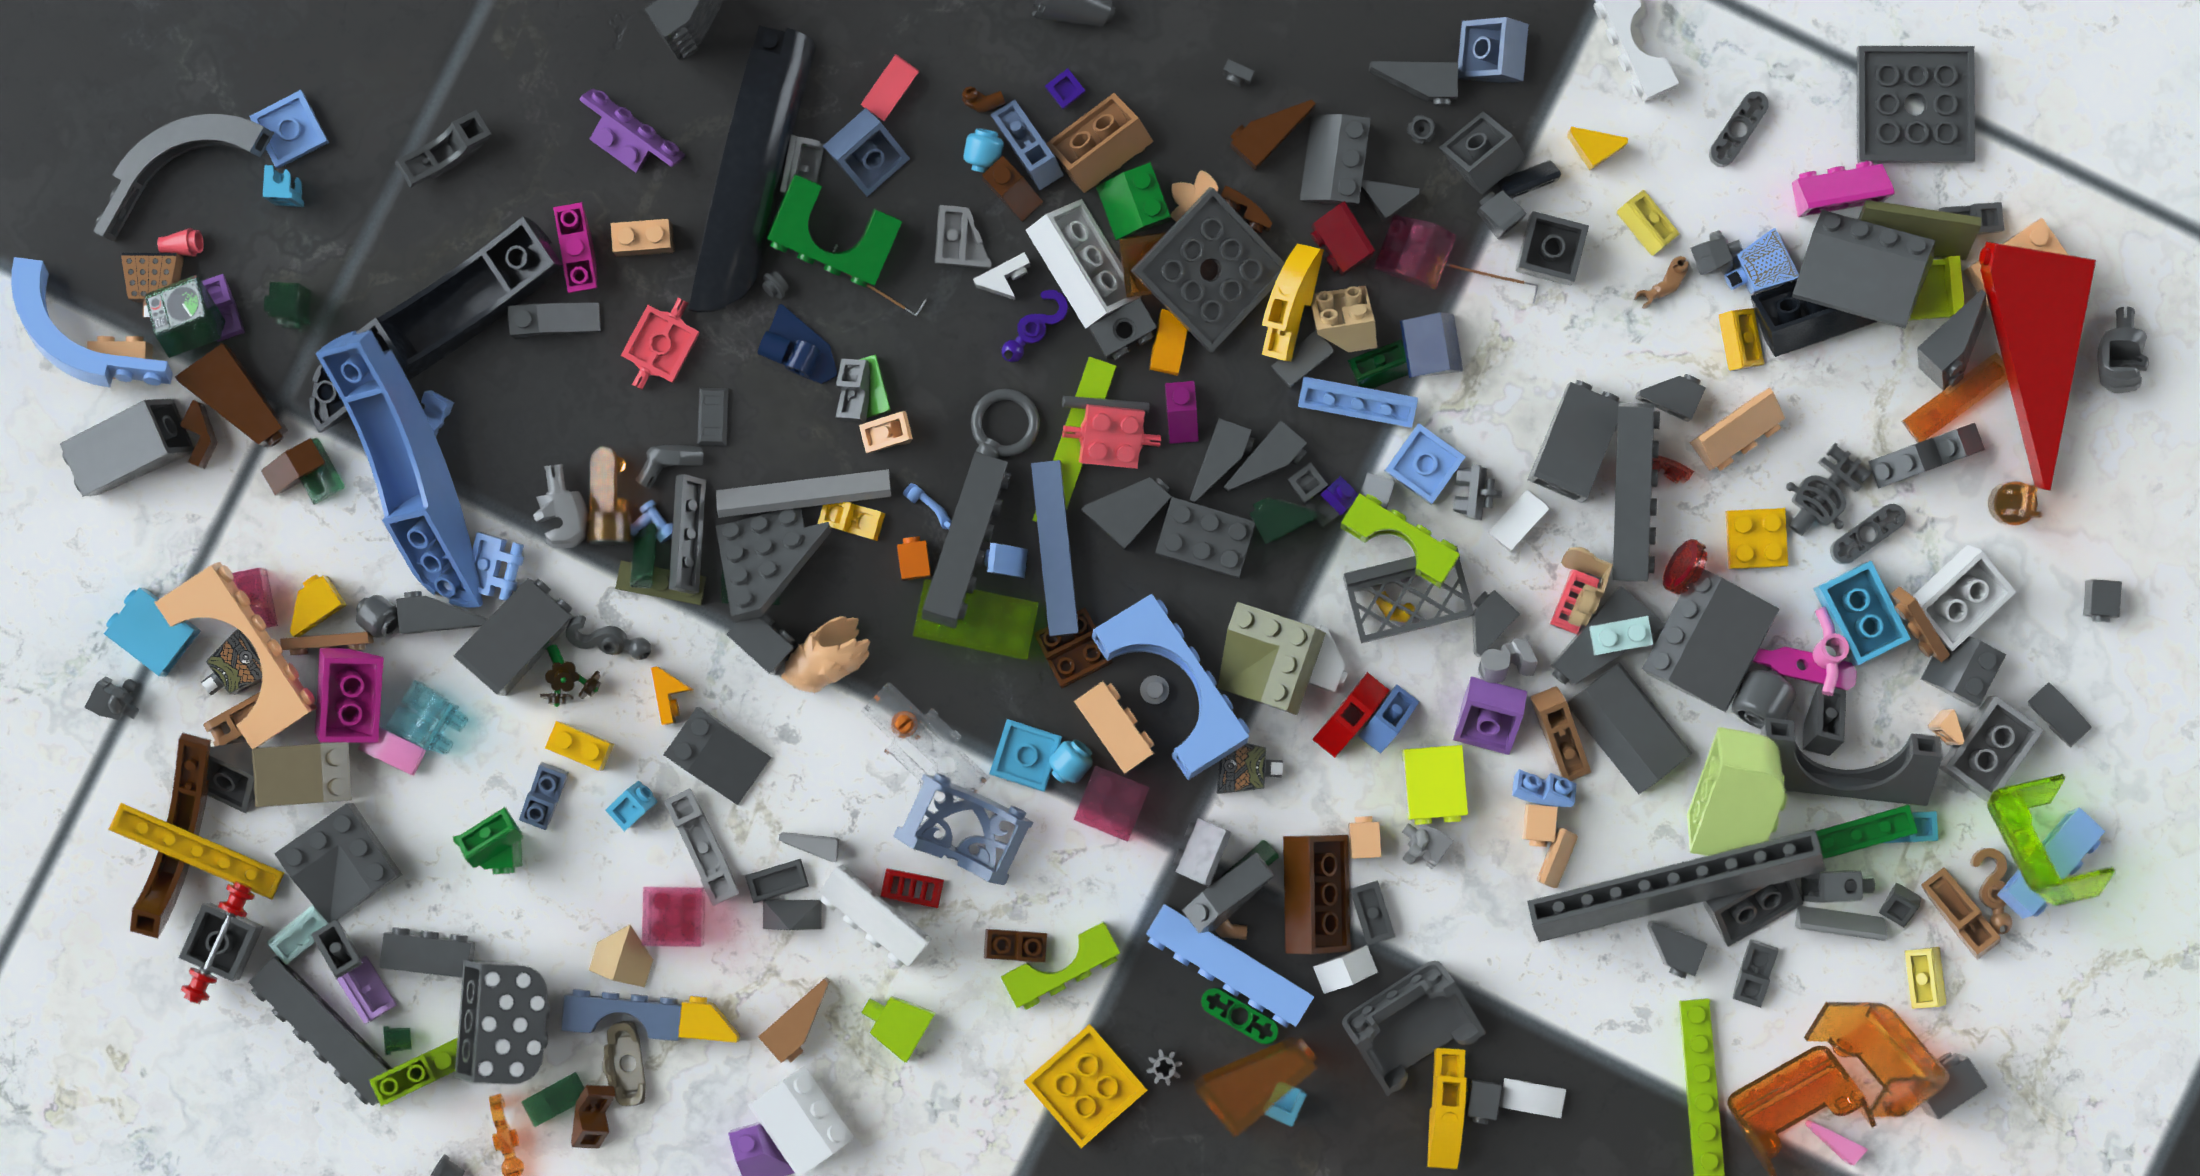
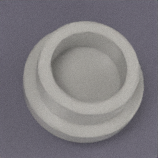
M1152 675L1144 679L1140 687V693L1147 703L1160 704L1168 697L1169 685L1164 678Z

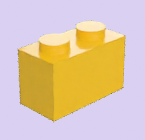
M556 721L545 749L598 771H603L614 743L566 723Z

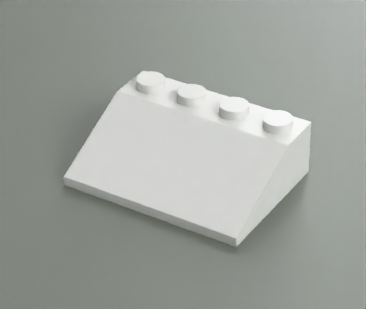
M843 864L833 870L819 890V893L823 896L821 902L832 911L836 908L845 914L843 920L855 930L860 926L868 933L865 938L877 948L881 945L890 951L888 957L900 967L903 964L909 967L932 939Z

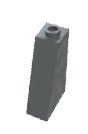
M1620 586L1593 615L1587 626L1580 630L1550 665L1555 670L1552 675L1564 685L1568 682L1574 685L1630 650L1594 655L1590 626L1648 616L1651 634L1653 635L1661 630L1665 623Z

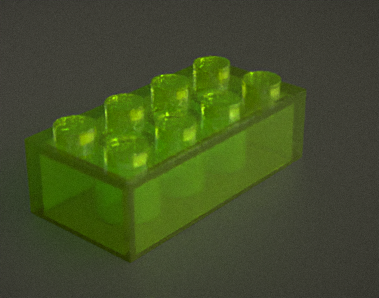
M924 579L913 637L1028 661L1040 605L1038 602L974 589L973 594L967 593L964 602L969 604L964 621L958 620L955 629L922 619L923 606L932 580Z

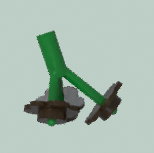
M556 644L550 645L547 648L553 665L552 670L546 672L545 680L551 684L554 693L540 694L541 698L548 699V704L555 707L566 705V700H573L574 696L561 694V689L565 692L571 691L576 681L584 685L578 695L581 699H585L587 695L592 697L598 692V688L601 685V682L598 681L601 676L599 671H595L591 678L587 680L576 672L574 663L564 662Z

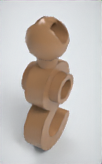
M1983 848L1972 856L1970 865L1978 867L1987 857H1991L1995 861L1996 868L1981 885L1979 898L1986 907L1992 908L1993 915L1990 917L1989 924L1998 934H2005L2012 927V919L2008 913L2004 912L2006 903L1997 894L2005 886V883L2000 881V879L2006 873L2007 861L2000 851L1993 848ZM2002 925L2005 928L2004 932H2000V928Z

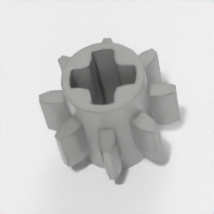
M1159 1049V1057L1156 1059L1153 1057L1148 1058L1153 1063V1068H1149L1146 1071L1149 1074L1155 1073V1084L1160 1079H1165L1166 1084L1169 1086V1078L1172 1076L1180 1078V1074L1175 1071V1067L1181 1066L1182 1061L1174 1062L1172 1059L1175 1054L1174 1051H1171L1169 1056L1163 1055V1051ZM1161 1060H1166L1167 1064L1173 1065V1067L1169 1068V1074L1163 1075L1161 1070H1156V1067L1160 1066Z

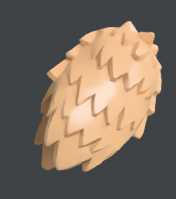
M844 616L836 617L824 623L816 631L811 632L804 643L799 644L797 649L791 653L789 660L785 663V672L781 675V678L792 685L793 688L816 693L820 692L825 686L857 671L869 656L868 647L870 644L868 639L856 642L855 638L859 634V630L856 629L859 619L854 617L846 618Z

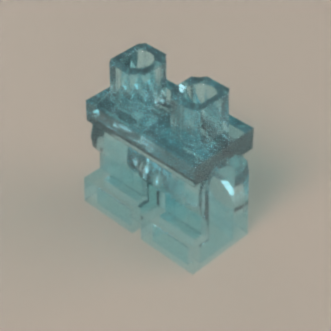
M414 680L401 702L418 711L417 714L404 706H398L385 728L399 734L424 750L447 755L454 741L442 734L447 726L461 732L468 722V718L458 710V705L422 681Z

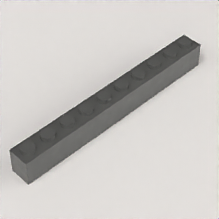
M1815 829L1529 900L1527 903L1532 926L1538 941L1542 942L1824 872L1826 868Z

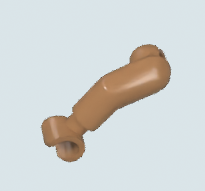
M1682 256L1674 258L1663 281L1652 286V289L1649 291H1638L1634 300H1637L1639 296H1645L1648 302L1642 308L1646 309L1650 306L1653 299H1660L1675 292L1682 283L1689 268L1688 261H1685L1686 258Z

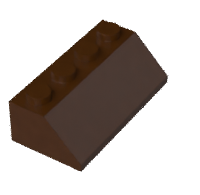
M1348 835L1283 836L1286 953L1321 954L1350 952Z

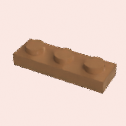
M1898 587L1891 593L1897 604L1894 606L1896 612L1904 620H1907L1906 628L1912 636L1920 641L1917 646L1921 652L1928 658L1932 655L1942 663L1950 656L1949 652L1917 599L1901 587Z
M369 632L280 639L282 650H290V656L308 654L307 648H319L320 651V648H337L336 646L348 645V649L366 650L365 644L374 643L373 636Z

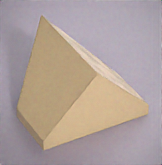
M628 925L597 942L589 971L613 981L645 987L654 959H652L632 926Z

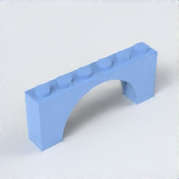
M1150 594L1093 629L1091 638L1107 661L1127 653H1153L1173 661L1190 677L1199 701L1198 721L1190 736L1174 749L1172 755L1187 780H1190L1244 746L1249 738V729L1243 719H1237L1232 712L1233 706L1229 698L1225 694L1221 695L1215 687L1217 685L1216 680L1209 670L1204 671L1199 663L1201 660L1197 651L1192 646H1187L1183 640L1184 633L1177 623L1172 624L1167 617L1168 610L1160 599L1156 600Z

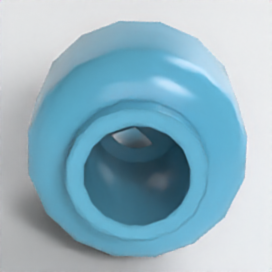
M975 129V133H970L966 138L963 158L967 163L972 164L971 170L985 173L1001 158L1003 141L995 131Z
M1076 739L1062 742L1050 758V765L1053 769L1052 775L1062 783L1067 781L1072 783L1079 782L1093 764L1091 750L1084 743Z

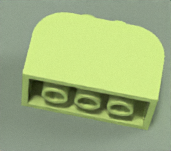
M1718 727L1687 813L1690 853L1709 856L1768 841L1771 832H1776L1779 810H1784L1787 795L1784 790V774L1782 773L1780 750L1773 740L1760 734Z

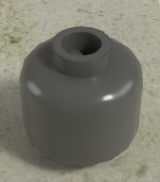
M373 595L369 598H364L357 605L356 622L373 637H388L398 628L397 607L383 596Z

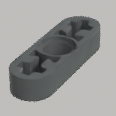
M1753 91L1743 98L1709 150V158L1714 165L1718 167L1728 166L1737 157L1768 110L1769 101L1763 93ZM1755 99H1758L1760 101L1758 106L1761 108V111L1756 109L1750 118L1743 116L1751 106L1748 100L1753 102ZM1736 121L1744 123L1747 128L1746 134L1743 137L1734 136L1731 132L1732 123ZM1730 140L1733 142L1727 151L1730 157H1724L1720 160L1717 157L1719 152L1716 148L1722 149L1727 141Z
M1888 504L1877 510L1832 543L1830 547L1832 559L1839 564L1853 562L1903 526L1906 520L1904 509L1897 504ZM1887 510L1890 513L1896 511L1898 514L1895 518L1897 523L1890 522L1885 524L1882 528L1886 532L1883 534L1881 527L1873 519L1877 518V521L1881 522L1887 518ZM1864 526H1871L1875 530L1876 536L1872 542H1865L1861 539L1860 531ZM1855 540L1862 547L1860 551L1858 546L1848 551L1849 558L1838 555V552L1841 550L1839 547L1840 543L1846 546Z

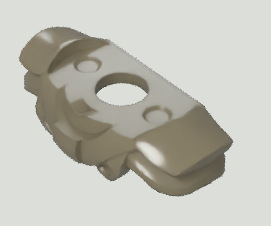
M621 1021L613 1024L607 1031L608 1044L604 1045L602 1070L608 1080V1086H614L616 1101L622 1106H636L645 1102L646 1088L640 1038L633 1021ZM625 1055H631L636 1060V1067L632 1072H627L621 1067V1060Z

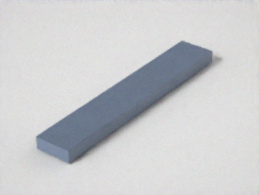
M1061 461L1031 463L1049 636L1079 634Z

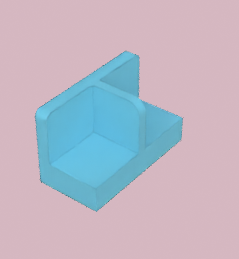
M1278 1082L1270 1099H1267L1264 1105V1114L1292 1127L1306 1097L1305 1091L1285 1082Z

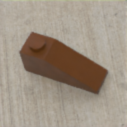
M1311 99L1251 121L1246 127L1241 124L1230 136L1233 139L1230 148L1256 171L1314 109L1316 103Z

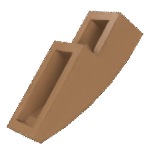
M1944 867L1921 884L1922 889L1977 960L2000 943L2001 937L1982 916L1981 910Z

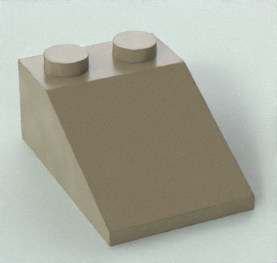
M348 742L252 749L256 807L352 800Z

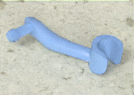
M910 483L903 491V495L914 504L919 499L936 513L942 528L949 530L951 519L945 509L925 494V491L916 484Z

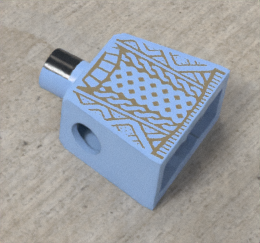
M1773 228L1734 257L1737 269L1725 274L1724 278L1731 290L1745 284L1749 292L1754 294L1791 283L1798 279L1799 274L1776 228Z

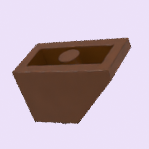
M1004 156L982 174L983 182L1021 222L1043 203L1023 176Z

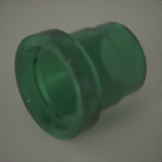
M383 1026L385 1055H391V1052L412 1049L410 1028L390 1029L389 1026Z

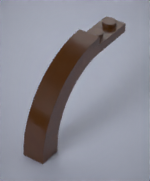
M182 733L178 741L173 792L167 822L199 836L209 788V780L206 779L211 740ZM161 852L157 853L146 884L132 908L131 932L159 938L179 897L190 866L189 864Z

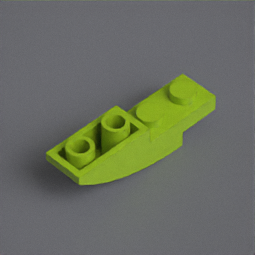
M457 1038L370 1079L369 1082L381 1107L455 1072Z

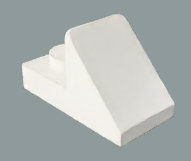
M1024 252L974 278V284L979 289L1015 300V296L1006 279L1011 277L1012 280H1015L1027 273L1026 268L1030 267V262Z

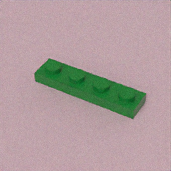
M1909 804L1816 831L1823 860L1918 833Z

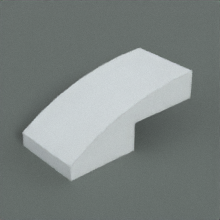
M1504 1078L1499 1107L1561 1118L1566 1089Z

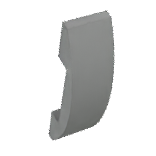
M689 788L664 800L675 827L678 828L701 877V882L712 906L740 894L721 848L692 790Z

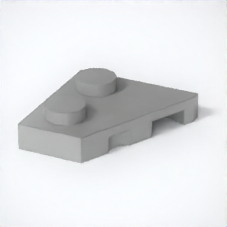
M940 205L938 210L935 264L990 269L991 261L990 258L988 259L982 245L983 241L979 231L976 230L970 209L967 207Z

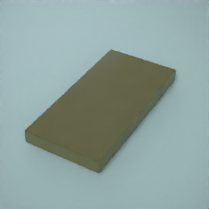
M1865 200L1858 220L1935 240L1934 256H1960V260L1967 259L1981 228L1980 217Z

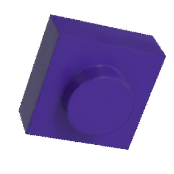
M1068 68L1045 85L1047 91L1062 110L1086 93L1085 89Z
M1341 476L1321 494L1340 516L1354 503L1359 495Z

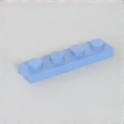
M1303 377L1298 407L1412 428L1418 397Z

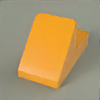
M657 666L651 667L661 724L676 723L675 717L680 716L677 699L672 700L671 694L692 691L693 689L664 669Z

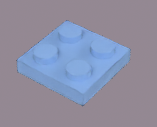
M302 90L249 116L251 121L274 132L266 150L277 169L329 143Z
M1418 423L1384 471L1432 505L1466 456Z

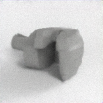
M563 464L544 466L548 492L546 495L536 497L540 509L534 513V519L538 523L552 518H561L563 524L560 528H555L545 533L546 544L552 548H574L588 535L586 504L579 491L569 492V490H566Z

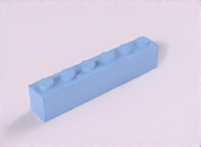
M1163 904L1146 932V935L1150 936L1148 941L1150 944L1162 951L1165 946L1175 952L1173 958L1186 966L1190 962L1200 967L1198 971L1200 975L1212 982L1215 977L1225 983L1223 989L1238 997L1240 993L1250 998L1248 1001L1249 1005L1260 1012H1263L1265 1008L1273 1012L1275 1015L1272 1019L1286 1028L1290 1023L1295 1027L1297 1026L1314 998L1309 992L1211 932L1198 933L1187 917L1166 904Z

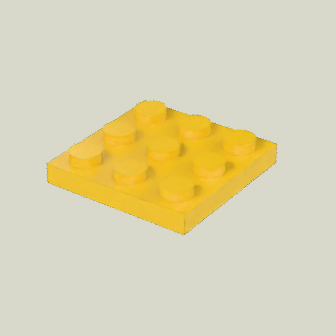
M1088 1024L1024 1080V1083L1080 1148L1085 1146L1147 1091V1088L1091 1024Z

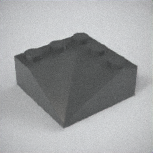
M346 803L274 853L290 878L328 923L335 919L338 920L403 875L354 803Z

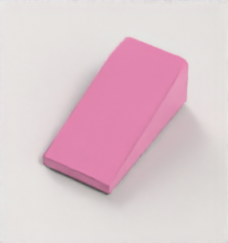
M1810 1120L1805 1122L1806 1126L1851 1166L1855 1165L1868 1150Z

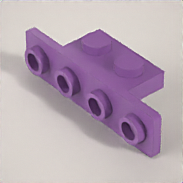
M592 88L581 96L580 101L602 116L590 140L635 173L641 170L650 152L671 167L681 162L685 157V154L679 150L676 144L666 141L656 134V131L651 126L638 121L629 110L619 107L609 100L608 95L604 92Z

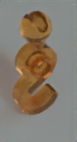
M502 1094L489 1096V1104L497 1133L492 1134L495 1150H501L505 1159L501 1166V1172L504 1176H521L524 1164L515 1154V1147L520 1145L517 1130H511L503 1109L506 1106Z

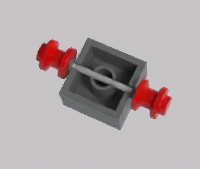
M236 881L234 885L228 884L226 889L230 895L227 901L220 902L218 906L213 903L202 904L179 958L200 967V969L190 968L189 973L192 976V980L189 985H182L181 991L185 993L184 998L191 1002L200 1004L202 1000H209L210 996L206 992L208 985L215 984L218 980L211 973L230 981L240 980L264 926L244 918L247 915V912L243 909L246 901L253 900L255 897L251 893L252 887Z

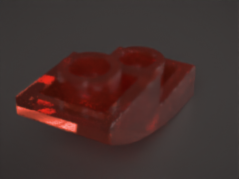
M1663 456L1653 458V469H1657L1659 472L1662 468L1665 471L1663 475L1676 484L1679 481L1682 483L1687 482L1694 473L1687 466Z

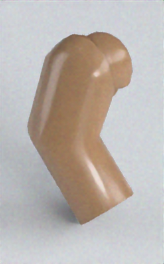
M1227 919L1215 931L1223 938L1246 940L1247 925L1231 924Z

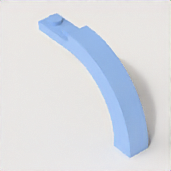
M14 257L11 286L17 313L36 348L54 366L81 381L109 388L111 387L113 377L123 382L140 380L150 385L171 384L173 373L167 361L99 353L84 348L68 339L49 318L46 304V286L49 273L42 260Z

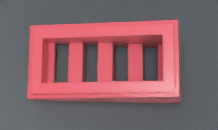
M1572 569L1550 624L1577 635L1580 627L1559 618L1561 613L1570 616L1572 610L1564 607L1566 602L1572 605L1576 603L1577 599L1570 597L1569 593L1572 591L1579 594L1582 588L1573 585L1575 580L1595 588L1598 587L1600 580Z

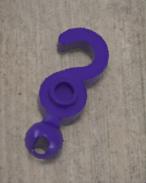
M1056 290L1041 292L1043 300H1054L1058 303V312L1054 315L1029 314L1021 318L1017 326L1019 336L1015 340H1008L1002 346V357L1006 361L1013 363L1019 361L1024 355L1023 347L1026 344H1036L1044 338L1046 334L1045 325H1055L1064 320L1067 315L1068 305L1066 298ZM1012 353L1013 356L1011 359H1007L1005 354Z

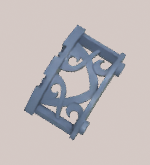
M936 773L934 777L923 774L921 780L924 783L903 827H897L893 837L914 850L925 852L941 859L944 855L949 859L952 858L958 861L957 866L964 868L987 882L1005 885L1010 876L1007 872L1028 828H1031L1034 822L1025 818V811L1015 806L1007 808L987 797L951 783L952 780L943 774ZM936 791L943 792L945 794L944 800L936 801L934 798V805L938 810L935 813L930 811L928 808ZM953 795L964 800L953 802ZM984 808L994 812L995 814L992 815L989 819ZM972 809L980 821L984 836H969L955 847L952 845L953 836L951 828L944 818L960 811ZM926 815L928 818L921 824L924 816ZM1001 821H1008L1016 826L1008 843L995 840L994 835L1004 836L1008 833L1007 830L999 828ZM937 823L945 830V835L941 838L934 837V833L940 830L935 826ZM973 843L985 844V848L977 845L979 848L977 854H972L969 851V846ZM996 847L1004 849L997 867H995Z

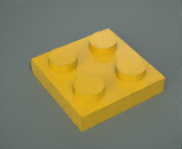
M1785 508L1725 511L1728 569L1788 566Z

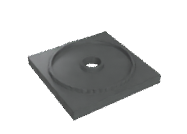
M1858 46L1857 162L1973 163L1975 161L1974 46ZM1918 96L1922 99L1924 110L1920 115L1914 116L1906 111L1904 102L1907 97Z
M1209 187L1138 262L1131 272L1209 352H1213L1273 289L1285 263L1214 188ZM1206 259L1214 260L1218 266L1217 275L1211 280H1204L1200 274L1201 264Z

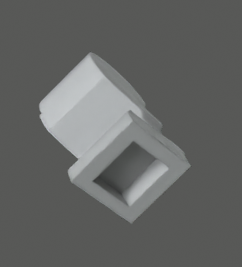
M1514 638L1510 643L1502 644L1501 650L1488 649L1482 654L1478 675L1482 680L1489 683L1505 681L1509 664L1513 663L1517 666L1519 674L1534 676L1538 661L1527 638Z

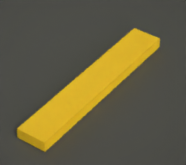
M120 803L108 828L109 831L233 884L236 881L252 887V892L273 900L284 875L282 871L123 803Z

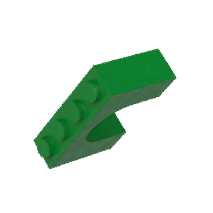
M794 173L767 235V239L772 241L770 246L785 253L788 248L799 253L797 258L813 264L815 260L826 264L824 270L840 276L841 271L852 276L850 281L860 286L867 287L868 283L875 286L902 221L874 209L861 239L855 246L843 252L826 251L814 243L808 229L809 216L822 186Z

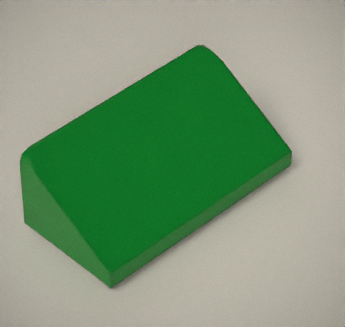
M504 807L457 836L455 840L465 860L473 868H477L523 839V834L507 808Z

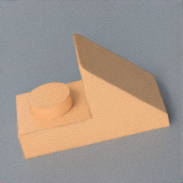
M906 411L859 425L866 453L876 452L895 445L909 444L913 439Z

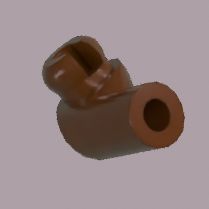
M969 86L962 92V99L965 105L980 113H985L1006 104L1001 91L985 96L976 91L975 87Z

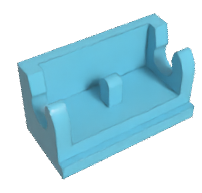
M264 165L263 198L277 206L304 207L302 182L296 177L294 181L295 188L292 189L291 174L287 169L284 170V173H279L274 169L273 165Z

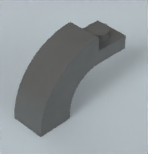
M474 110L451 122L448 129L433 141L397 159L395 165L411 188L431 177L434 179L460 164L489 139L491 132L477 110Z

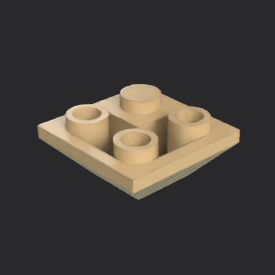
M1366 285L1334 291H1322L1313 295L1311 309L1319 336L1347 352L1377 348L1375 319Z

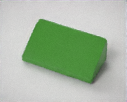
M876 354L859 359L867 360L870 368V395L866 418L892 412Z

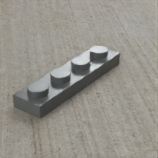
M685 474L676 476L669 589L696 594L699 593L706 480Z

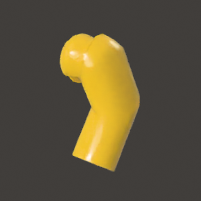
M1386 591L1382 592L1383 595L1389 597ZM1378 598L1376 604L1386 618L1393 605L1381 598ZM1406 603L1405 605L1401 604L1402 606L1406 607L1407 609H1409V610H1411V611H1413V612L1415 611V607H1414L1413 604H1411V603ZM1396 608L1389 620L1405 623L1409 621L1411 616Z

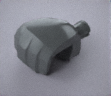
M2124 307L2116 309V328L2105 332L2098 347L2097 360L2100 383L2113 393L2136 391L2142 384L2140 371H2146L2149 365L2148 357L2142 354L2147 335L2143 330L2134 328L2135 309L2132 307H2127L2126 318H2124Z

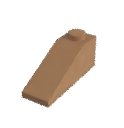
M1555 686L1531 696L1530 699L1561 777L1572 781L1591 773L1568 703L1558 687Z
M827 977L758 1036L780 1063L786 1059L791 1063L803 1052L800 1046L806 1042L830 983Z

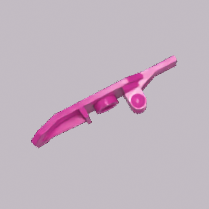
M1782 647L1773 651L1759 648L1752 661L1770 667L1771 671H1775L1783 677L1804 680L1814 684L1824 685L1827 670L1815 663L1812 652L1789 647ZM1842 660L1838 664L1839 674L1835 688L1848 691L1856 684L1857 671L1851 662ZM1797 662H1802L1805 665V670L1798 669Z

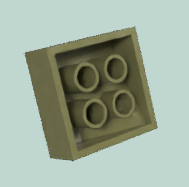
M1237 602L1227 629L1218 689L1298 715L1326 633L1316 627Z

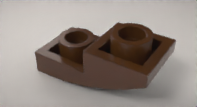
M1225 185L1221 194L1223 199L1236 212H1240L1241 209L1246 211L1243 220L1256 233L1262 234L1263 230L1269 232L1272 222L1262 209L1245 195Z
M986 929L984 958L1045 962L1047 933Z

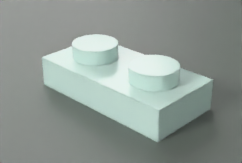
M1648 616L1589 627L1594 655L1653 645Z

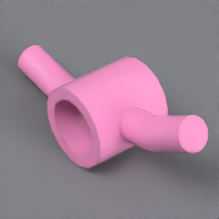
M1826 607L1817 609L1815 613L1822 626L1824 638L1814 647L1813 659L1818 666L1827 670L1822 693L1827 696H1833L1839 674L1838 664L1848 655L1849 644L1843 636L1835 633L1834 624ZM1825 645L1835 650V657L1827 653Z

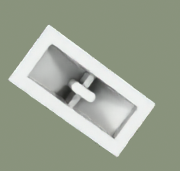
M1367 945L1313 966L1324 994L1351 986L1378 973Z

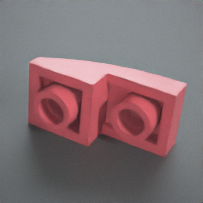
M896 54L869 91L861 106L885 121L909 88L919 70Z

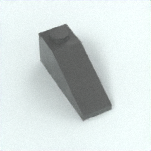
M1371 61L1369 65L1370 73L1426 102H1433L1434 106H1450L1451 102H1455L1458 97V62Z
M599 302L508 306L510 336L515 339L601 332Z
M1220 418L1218 419L1189 502L1195 504L1241 460L1243 453L1249 455L1255 438L1249 437L1251 429Z
M1280 420L1223 489L1230 492L1284 469L1291 462L1297 465L1307 453L1303 449L1307 442Z
M421 591L405 592L404 598L396 599L400 634L481 627L488 620L432 597L422 596Z
M1255 853L1201 892L1182 911L1198 933L1215 931L1275 875L1260 855Z

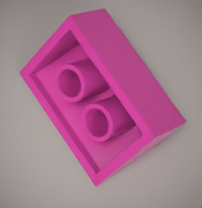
M1873 161L1856 164V169L1845 170V166L1827 169L1828 173L1817 175L1816 171L1799 174V179L1792 183L1798 217L1819 214L1822 210L1830 212L1863 206L1865 200L1884 202L1895 194L1883 164L1874 165Z
M320 648L315 734L319 742L378 743L383 657L347 648Z

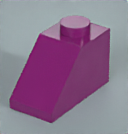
M1195 382L1165 383L1169 443L1198 442Z

